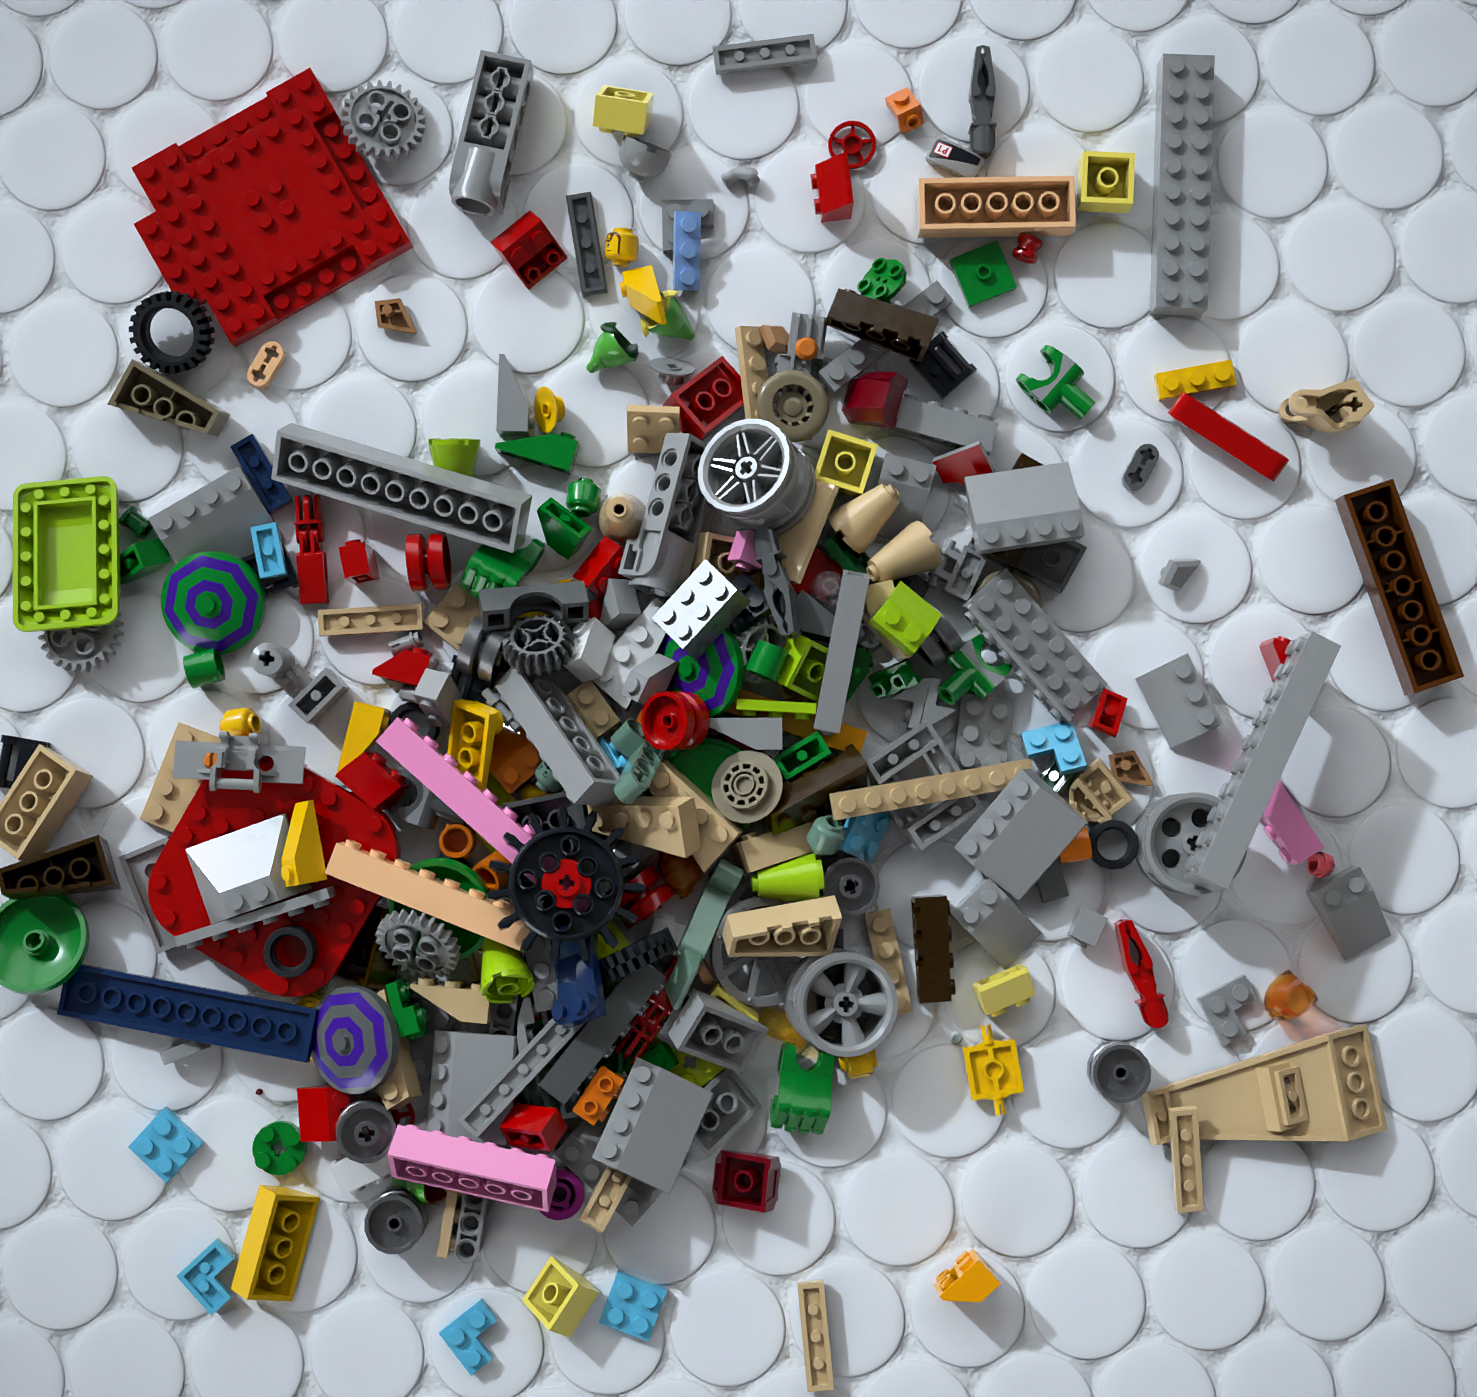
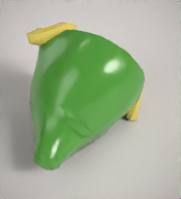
M665 290L659 292L667 324L661 325L647 316L645 320L640 319L641 330L644 336H648L649 332L660 336L692 340L695 333L683 308L675 299L678 291Z

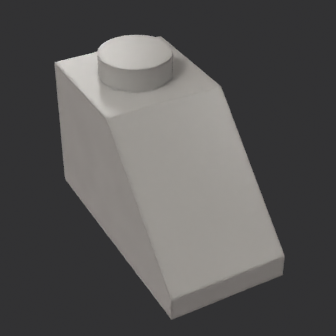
M659 653L655 654L630 670L620 694L645 705L647 700L654 694L666 692L679 662Z

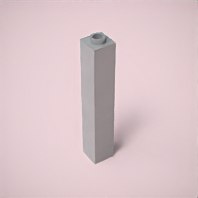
M843 569L813 729H818L824 735L840 733L870 574Z

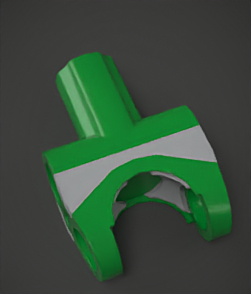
M1045 345L1040 350V353L1050 366V377L1045 380H1036L1020 373L1016 378V382L1030 400L1045 412L1051 413L1061 403L1081 420L1096 403L1075 385L1082 378L1084 372L1067 355L1052 346Z
M981 633L966 642L946 660L955 672L938 686L937 690L942 700L950 705H954L971 689L980 699L984 698L1003 681L1013 668L1011 664L1005 663L1000 666H991L984 662L981 656V647L985 640Z

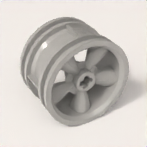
M833 948L832 953L826 956H806L794 967L786 982L784 1007L791 1026L803 1039L831 1055L854 1057L872 1051L887 1038L897 1017L898 998L891 977L881 965L868 957L852 951ZM845 963L844 983L833 986L823 971L833 965ZM865 975H867L873 994L862 996L857 987ZM809 990L825 997V1008L807 1014L806 1002ZM843 998L848 1000V1004L843 1005L844 1009L839 1006V1001H843ZM862 1011L870 1013L860 1028L856 1019L861 1015ZM832 1020L842 1023V1038L826 1039L819 1036Z

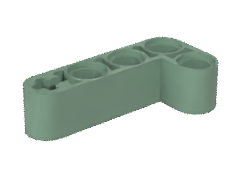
M627 719L611 736V742L617 750L628 758L614 787V793L623 803L631 805L650 786L665 754V750L653 747L646 740L641 724L634 719Z
M721 858L719 859L705 882L674 956L679 958L683 949H687L701 955L702 963L730 896L742 878L744 869Z

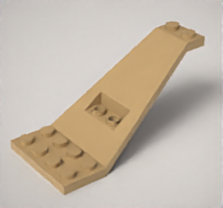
M1356 1025L1322 1034L1168 1085L1147 1090L1142 1095L1151 1145L1171 1142L1169 1108L1194 1105L1198 1109L1199 1140L1352 1141L1387 1130L1367 1025Z

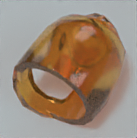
M660 851L658 853L657 868L663 881L678 899L687 898L693 891L695 884L706 872L702 871L693 855L683 858Z
M1289 969L1279 974L1270 983L1264 996V1006L1268 1016L1282 1022L1302 1016L1318 1001L1316 993L1308 985L1303 984Z

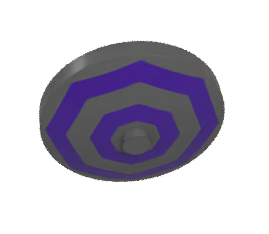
M350 985L328 992L315 1007L318 1009L311 1053L314 1065L323 1079L340 1092L361 1094L372 1091L384 1084L392 1074L397 1063L399 1032L394 1015L387 1003L377 993L366 987Z

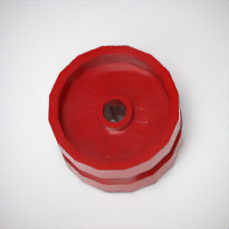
M431 533L427 543L422 534H408L405 543V557L411 590L413 592L426 591L430 580L436 590L450 589L451 558L446 533Z
M666 691L654 694L647 700L641 715V726L646 740L653 747L660 750L695 748L703 742L710 724L709 711L705 702L697 694L685 691Z
M652 865L628 882L646 885L645 892L641 894L623 893L619 905L622 908L628 903L631 905V908L628 910L638 916L635 924L640 920L645 921L662 908V903L674 895L667 884H661L653 891L649 889L660 877ZM620 918L628 930L635 925L625 922Z

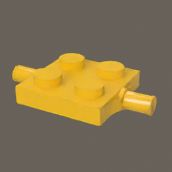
M986 1024V1028L985 1025H981L983 1041L976 1045L962 1047L971 1100H993L995 1115L1007 1114L1004 1098L1011 1094L1024 1092L1016 1042L1014 1038L1001 1041L993 1039L991 1024Z

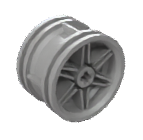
M744 419L724 427L707 444L698 467V483L702 494L711 505L724 514L740 530L756 532L759 528H768L776 534H780L790 529L804 516L814 498L816 477L811 462L778 427L762 419Z

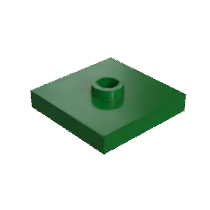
M998 240L949 260L968 308L1017 288Z

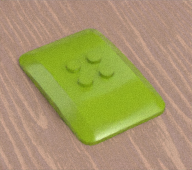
M108 476L19 485L13 493V624L22 632H37L112 624L119 616L120 524L118 488L115 481Z

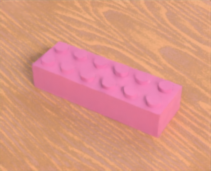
M397 1125L388 1151L392 1177L545 1212H549L557 1184L556 1160L548 1155H532L518 1148L505 1149L491 1142H485L484 1144L473 1142L472 1139L464 1136L455 1138L436 1130L428 1132L414 1125Z

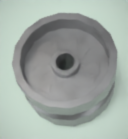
M941 615L931 633L916 652L931 667L936 669L946 661L943 649L954 654L963 646V641L950 622Z
M474 617L463 637L456 660V671L471 675L477 669L479 679L490 683L494 682L505 660L502 651V640L505 637L504 632H507L508 629L483 631L481 618Z
M853 857L837 859L828 865L823 873L824 889H821L822 896L835 895L841 914L852 916L864 913L873 906L878 898L880 889L878 875L872 866L862 859ZM847 881L854 883L853 890L845 889Z
M1108 1041L1100 1044L1092 1051L1087 1062V1076L1090 1084L1103 1097L1115 1103H1129L1137 1100L1146 1092L1151 1082V1068L1148 1059L1137 1048L1123 1041ZM1118 1068L1122 1071L1119 1076L1116 1074Z
M359 1099L348 1104L340 1113L336 1123V1138L341 1152L350 1160L360 1164L374 1163L388 1154L396 1131V1124L390 1110H387L381 1102L373 1099ZM368 1126V1129L371 1131L368 1134H362V1127Z
M395 1188L383 1193L368 1209L364 1219V1231L368 1241L378 1251L386 1254H401L410 1250L426 1230L428 1225V1209L426 1204L417 1201L403 1188ZM395 1218V1219H397L399 1222H398V1223H395L393 1219Z

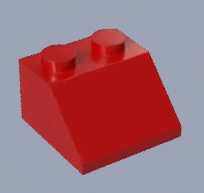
M845 152L816 164L814 174H810L812 190L817 189L818 199H814L815 215L820 214L821 223L846 220L852 217L854 200L848 155Z
M414 647L413 652L404 650L375 667L372 675L417 687L425 669L437 670L439 661L433 658V653L428 650Z
M363 752L335 775L373 810H389L390 805H395L410 787L404 781L406 777L402 776L399 770L395 768L392 770L385 764L387 760L378 752Z
M329 1084L297 1088L300 1142L337 1141V1120L346 1106L354 1102V1094L340 1092Z

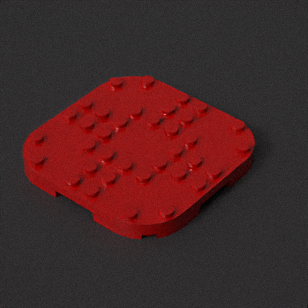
M269 756L263 757L259 763L263 771L271 770L274 765L273 759ZM306 764L304 765L303 784L262 783L260 793H254L253 790L238 789L210 791L209 780H203L152 868L148 882L149 903L158 922L173 936L210 926L211 922L185 849L285 813L290 824L295 803L309 800L314 802L325 869L328 866L336 843L346 842V839L360 843L362 845L360 849L370 852L371 849L383 852L386 854L385 859L395 862L396 859L401 858V845H399L395 831L396 827L384 811L373 810L354 792L345 790L311 770ZM221 771V778L253 779L254 771ZM327 874L326 880L311 882L312 889L235 917L334 886L336 896L329 898L330 904L315 909L313 904L303 907L305 912L290 917L288 912L278 915V921L266 925L263 924L262 920L253 923V929L238 933L237 928L228 931V937L213 941L212 936L203 939V945L194 948L272 994L283 997L304 996L322 988L338 974L352 951L353 944L377 902L383 896ZM291 925L301 926L310 931L317 940L319 949L317 960L311 969L300 976L292 978L280 977L273 973L265 963L263 954L265 942L273 932L282 927ZM286 936L276 946L277 958L284 966L296 967L306 958V946L296 936Z

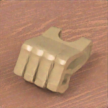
M1350 379L1322 390H1298L1280 404L1278 414L1280 420L1285 423L1303 424L1318 431L1338 433L1348 431L1359 425L1375 405L1361 388L1359 382L1355 379ZM1288 405L1290 412L1296 416L1287 415L1285 409ZM1331 407L1329 412L1335 413L1329 417L1324 411Z

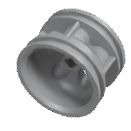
M1199 792L1173 794L1156 800L1144 810L1134 829L1139 843L1135 860L1142 873L1152 883L1172 892L1193 895L1212 893V891L1184 878L1187 872L1184 866L1190 855L1194 856L1198 846L1191 848V845L1187 844V840L1193 839V842L1196 843L1199 834L1202 831H1206L1209 825L1207 821L1204 827H1196L1191 820L1192 813L1196 809H1201L1208 817L1211 809L1214 806L1217 807L1220 798ZM1167 818L1174 819L1179 825V832L1174 837H1168L1162 832V823ZM1168 849H1173L1179 854V862L1172 868H1167L1162 863V854ZM1246 850V852H1245V854H1244V856H1243V859H1242V861H1241V863H1240V865H1239V867H1238V869H1237V871H1236V874H1235L1234 878L1237 876V874L1239 873V871L1241 870V868H1242V866H1243V864H1244V861H1245V858H1246V854H1247V850Z

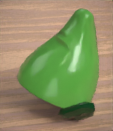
M606 322L600 326L603 332L595 343L593 355L586 367L590 373L603 368L618 367L636 361L639 354L637 343L631 344L615 327L617 322Z

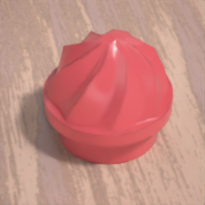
M1317 852L1308 858V871L1317 878L1329 876L1334 871L1335 862L1329 854Z

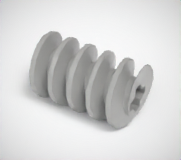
M268 642L258 645L253 650L251 665L259 674L275 679H284L287 677L286 674L289 670L293 671L292 667L295 665V658L287 648Z

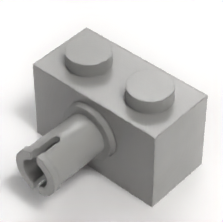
M299 664L292 667L294 671L289 670L286 674L302 690L288 706L305 723L314 725L350 689L328 668H324L314 679Z
M428 668L425 669L417 687L404 684L399 692L401 701L419 704L427 721L436 727H450L453 700L463 699L449 673Z

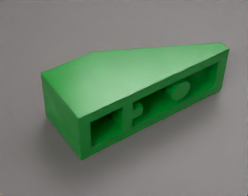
M561 432L560 435L547 434L499 442L495 444V449L497 453L571 475L580 444L575 440V436Z

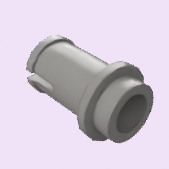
M410 631L409 635L388 642L389 647H392L390 651L393 656L404 650L411 651L414 647L420 648L424 646L423 639L418 631L415 633Z

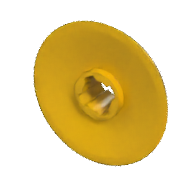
M545 386L538 389L534 400L536 422L542 432H551L557 422H561L565 416L563 399L560 396H555L553 391Z

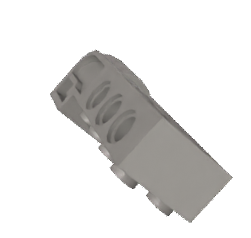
M484 50L480 51L449 181L451 202L461 211L491 217L495 212L503 214L511 182L510 171L534 76L531 60Z
M666 433L639 536L637 539H627L618 571L620 575L630 579L629 586L648 595L670 598L688 579L707 510L708 501L702 494L698 483L699 462L707 443L690 433Z

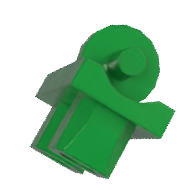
M909 658L872 673L868 677L872 683L870 689L877 699L888 697L917 685L921 681L919 676L913 671Z

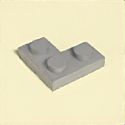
M713 199L662 200L663 253H673L674 211L701 212V227H714Z
M1242 974L1196 998L1222 1046L1246 1035L1235 1010L1256 1000L1257 997L1245 975Z

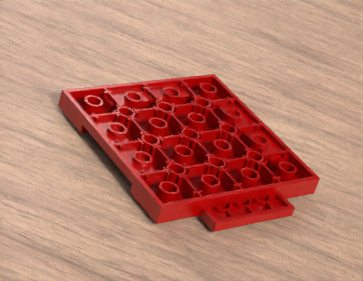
M311 68L266 92L267 97L180 146L174 143L131 167L155 209V212L134 223V226L170 290L179 291L180 294H189V298H196L200 301L198 303L199 306L208 302L227 338L235 348L413 248L359 151H356V146L354 143H348L349 135L343 134L344 126L341 125L340 118Z

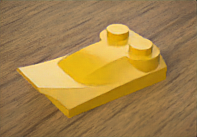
M453 700L447 753L459 763L456 767L463 773L466 771L470 772L479 781L476 785L485 791L494 736L503 729V716L496 708L477 701Z

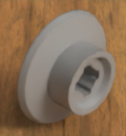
M656 358L650 361L651 368L659 373L658 380L667 385L683 384L684 376H689L696 370L693 364L681 359Z

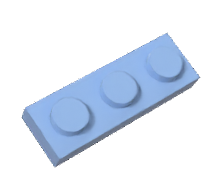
M674 211L673 290L700 291L701 212Z

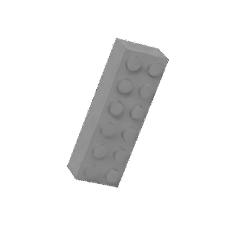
M510 668L495 687L501 695V700L512 711L515 721L521 724L527 733V739L539 751L540 758L552 770L554 779L566 791L567 798L574 804L608 807L617 797L614 793V787L620 774L553 677L547 672L541 673L540 677L537 673L528 676L526 671L519 674L516 669Z

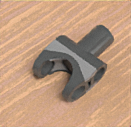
M406 768L402 769L401 775L409 778L408 780L417 787V798L413 804L407 807L390 805L389 813L408 823L434 830L438 817L461 825L466 824L460 816Z

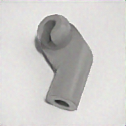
M737 166L721 175V179L726 187L738 180H746L747 185L750 187L760 182L758 171L755 168Z

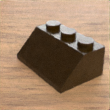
M376 904L354 942L352 951L338 972V976L366 987L386 989L385 985L395 981L398 965H392L394 961L392 958H385L387 952L379 951L381 945L376 943L378 937L375 936L381 920L385 918L386 914H389V906Z

